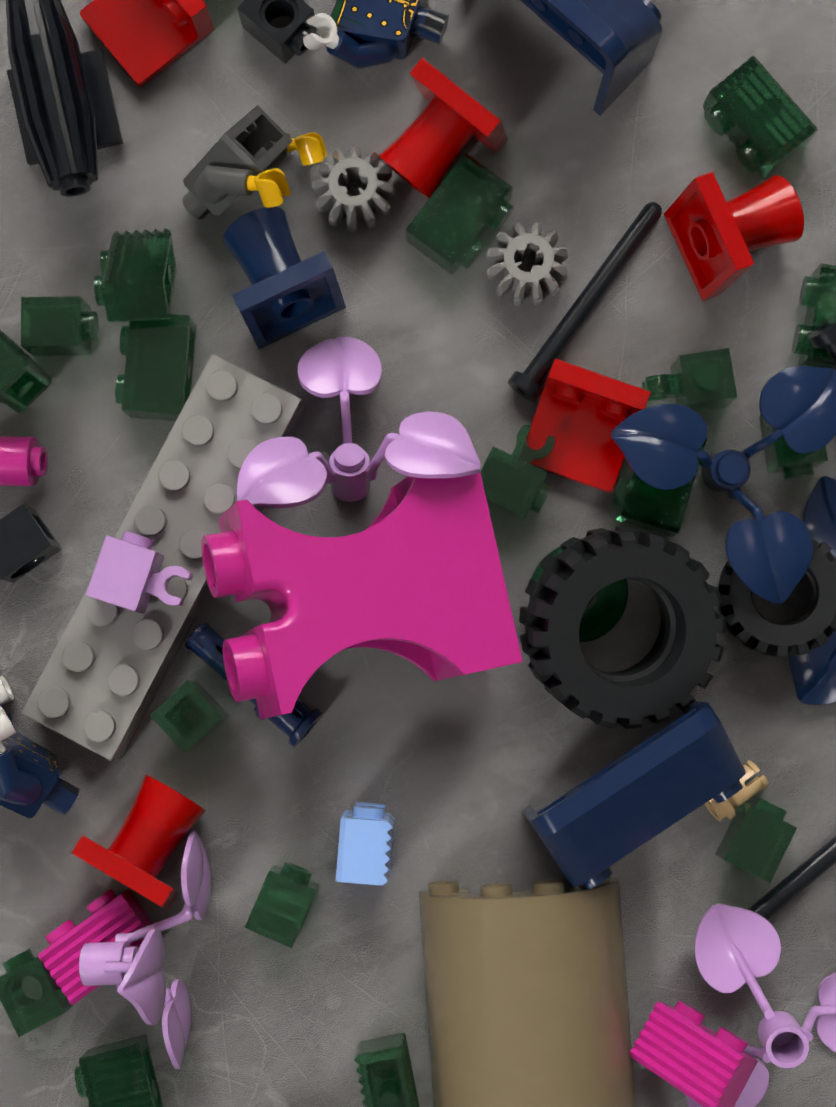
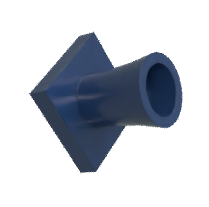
M264 207L253 210L235 220L223 235L224 245L240 264L252 286L233 294L232 297L258 349L346 308L333 266L325 251L301 261L291 235L286 213L283 209L279 207Z

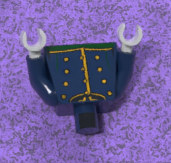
M336 0L331 16L319 13L307 20L309 25L315 26L319 30L320 36L310 33L303 37V43L309 50H317L326 46L329 54L358 69L390 63L393 59H405L414 36L440 44L448 25L449 15L426 8L428 0Z
M0 676V805L26 818H33L42 804L65 815L74 804L79 788L59 778L57 756L15 731L11 715L9 713L6 714L1 707L14 700L13 692L5 677Z

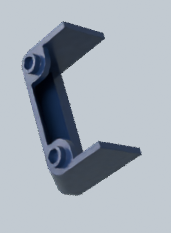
M520 0L603 73L593 108L599 116L649 65L662 34V26L659 22L661 14L657 7L649 0Z
M694 701L685 710H682L683 716L536 812L531 805L522 809L572 887L581 884L584 885L586 890L596 887L613 874L610 869L611 865L712 798H714L716 803H721L743 788L739 780L746 774V771L720 719L708 702Z

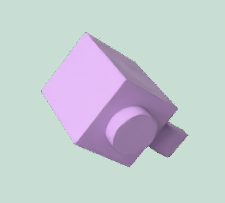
M124 531L121 540L106 535L86 596L145 614L151 595L158 597L168 605L183 606V599L172 596L169 593L168 583L174 577L192 580L193 574L180 566H169L159 572L164 555L151 550L154 540Z

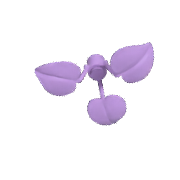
M352 337L329 338L316 344L304 353L298 363L297 372L302 388L310 394L321 398L334 397L340 394L343 444L338 446L331 454L328 464L320 452L316 451L308 454L305 444L295 437H277L260 443L248 454L241 466L237 482L238 501L247 499L255 508L295 507L316 499L323 492L327 483L331 484L332 493L338 499L347 502L358 501L369 493L370 480L377 479V469L384 457L386 463L394 471L415 478H456L480 473L481 464L464 426L450 415L429 411L406 417L400 424L399 434L388 433L370 462L368 454L359 445L352 443L349 394L365 395L375 391L382 377L381 362L377 353L368 344Z
M193 828L187 832L188 839L181 866V887L185 901L182 911L175 916L133 932L117 933L115 942L85 943L82 946L79 958V973L84 986L117 985V992L133 1004L142 1020L148 1025H157L162 1015L164 1043L174 1069H181L184 1052L190 1035L191 1000L187 986L182 979H174L171 990L166 987V979L163 972L165 947L161 931L187 922L193 916L196 920H203L208 909L211 895V868L205 847ZM144 938L140 948L130 946V943Z
M721 903L711 906L702 916L697 926L694 941L695 960L704 980L721 993H732L745 983L748 984L765 1017L761 1020L758 1027V1037L763 1048L748 1045L745 1052L751 1056L762 1058L765 1063L772 1062L781 1068H794L803 1063L808 1055L809 1042L813 1039L811 1030L815 1020L819 1038L827 1047L836 1052V972L828 975L820 982L817 993L821 1006H812L807 1013L802 1027H800L797 1020L791 1014L783 1011L773 1012L755 977H763L771 973L779 962L781 943L775 928L766 918L754 911ZM757 1059L758 1063L734 1107H755L766 1094L769 1086V1072L765 1064ZM685 1095L688 1107H703Z

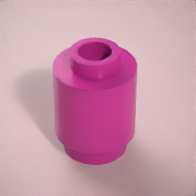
M0 436V486H35L39 476H45L47 472L48 457L46 448L39 447L36 437Z

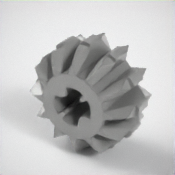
M356 144L351 149L350 158H344L343 153L339 149H335L332 152L335 165L320 162L318 172L323 178L312 182L313 192L320 195L315 202L318 212L330 211L328 220L329 224L334 227L340 224L344 218H347L349 232L353 233L356 231L357 220L360 219L364 220L368 228H373L376 226L373 212L387 216L390 213V205L386 200L396 196L395 185L388 182L392 177V169L390 166L378 167L380 159L377 157L379 154L376 151L368 154L363 160L360 147ZM354 182L360 183L359 195H348L347 190H350L349 184Z
M539 221L533 224L531 233H525L521 222L514 223L513 237L500 231L496 235V242L500 248H489L487 251V260L495 264L487 269L488 280H502L496 289V294L500 297L506 295L511 289L514 290L513 304L516 306L522 304L524 294H530L531 301L535 306L541 305L543 300L542 290L548 295L555 297L560 290L556 280H566L568 277L569 269L560 264L568 259V249L563 247L553 248L559 239L557 231L549 233L545 238L540 236L542 224ZM525 256L535 259L531 272L520 270Z

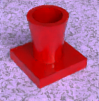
M422 57L409 74L421 95L429 103L400 137L377 157L386 166H390L392 171L431 201L445 174L472 136L495 155L507 142L508 138L500 119Z
M713 171L694 178L663 214L702 302L719 296L755 264L750 252L769 246L796 242L802 237L804 231V214L799 197L793 186L784 177L774 175L753 189L726 201Z
M145 775L135 802L109 849L107 850L82 835L71 854L162 908L169 910L179 892L158 880L157 877L187 832L206 810L174 789Z

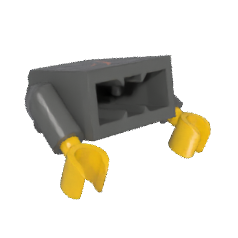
M258 105L255 106L223 134L183 179L184 186L189 190L182 199L185 209L198 219L206 218L210 212L219 217L241 195L251 196L254 191L259 192L264 207L272 208L283 203L282 196L291 195L285 174L278 168L266 169L276 158H289L290 153L297 150L303 166L322 162L327 157V150L322 136L316 132H310L296 138H290L289 133H285Z

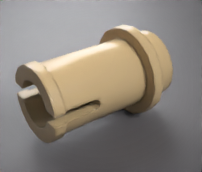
M748 760L743 765L746 774L739 780L743 785L739 792L721 803H716L714 798L704 804L718 821L723 820L725 817L733 819L736 816L735 810L761 790L769 787L764 774L760 777H755L746 785L744 784L745 781L760 771L752 761Z

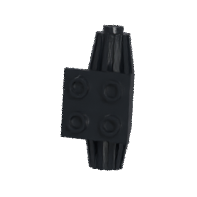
M6 0L8 55L11 64V70H7L27 163L29 166L39 164L49 188L57 191L60 190L62 196L73 197L85 194L90 191L92 182L98 180L97 150L124 144L102 49H97L84 53L80 52L78 40L61 0Z

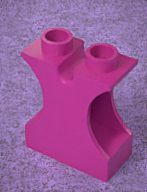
M481 472L456 478H415L408 476L391 487L381 511L365 530L347 536L315 537L291 531L268 519L247 499L236 501L218 518L220 533L202 536V561L207 584L212 596L219 598L234 595L236 602L259 599L265 602L271 611L269 623L260 624L244 632L243 636L223 641V661L231 694L236 702L256 699L260 719L292 713L297 698L309 678L323 663L343 649L372 648L396 654L420 668L433 682L523 662Z

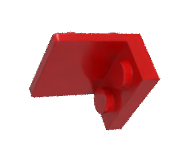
M93 0L80 11L82 20L138 87L144 86L214 30L208 7L203 0Z
M555 358L519 457L520 462L606 493L611 492L624 460L623 453L611 438V432L623 420L645 409L651 392Z

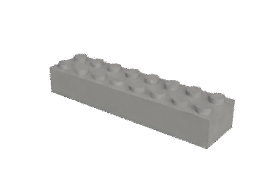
M211 354L114 537L121 540L124 531H128L154 540L151 550L164 555L159 572L169 566H180L189 570L193 574L192 580L174 577L168 583L169 593L172 596L183 599V606L168 605L158 597L151 595L145 614L86 596V590L21 714L110 761L123 758L210 592L202 561V536L221 532L218 518L238 501V475L248 454L257 445L266 440L277 437H291L306 410L300 398Z

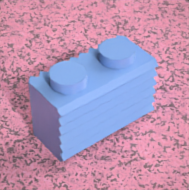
M355 802L353 810H346L342 815L336 869L337 882L383 886L389 881L395 818L391 813H385V804Z

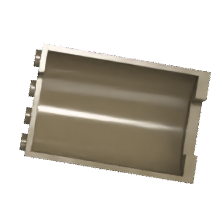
M610 876L589 890H586L583 884L572 887L568 882L569 888H564L563 880H541L532 882L533 890L512 891V884L494 883L480 886L481 894H470L469 888L459 889L458 881L449 880L428 883L429 891H419L433 1107H636L633 1058L629 1056L632 1045L618 878H611Z

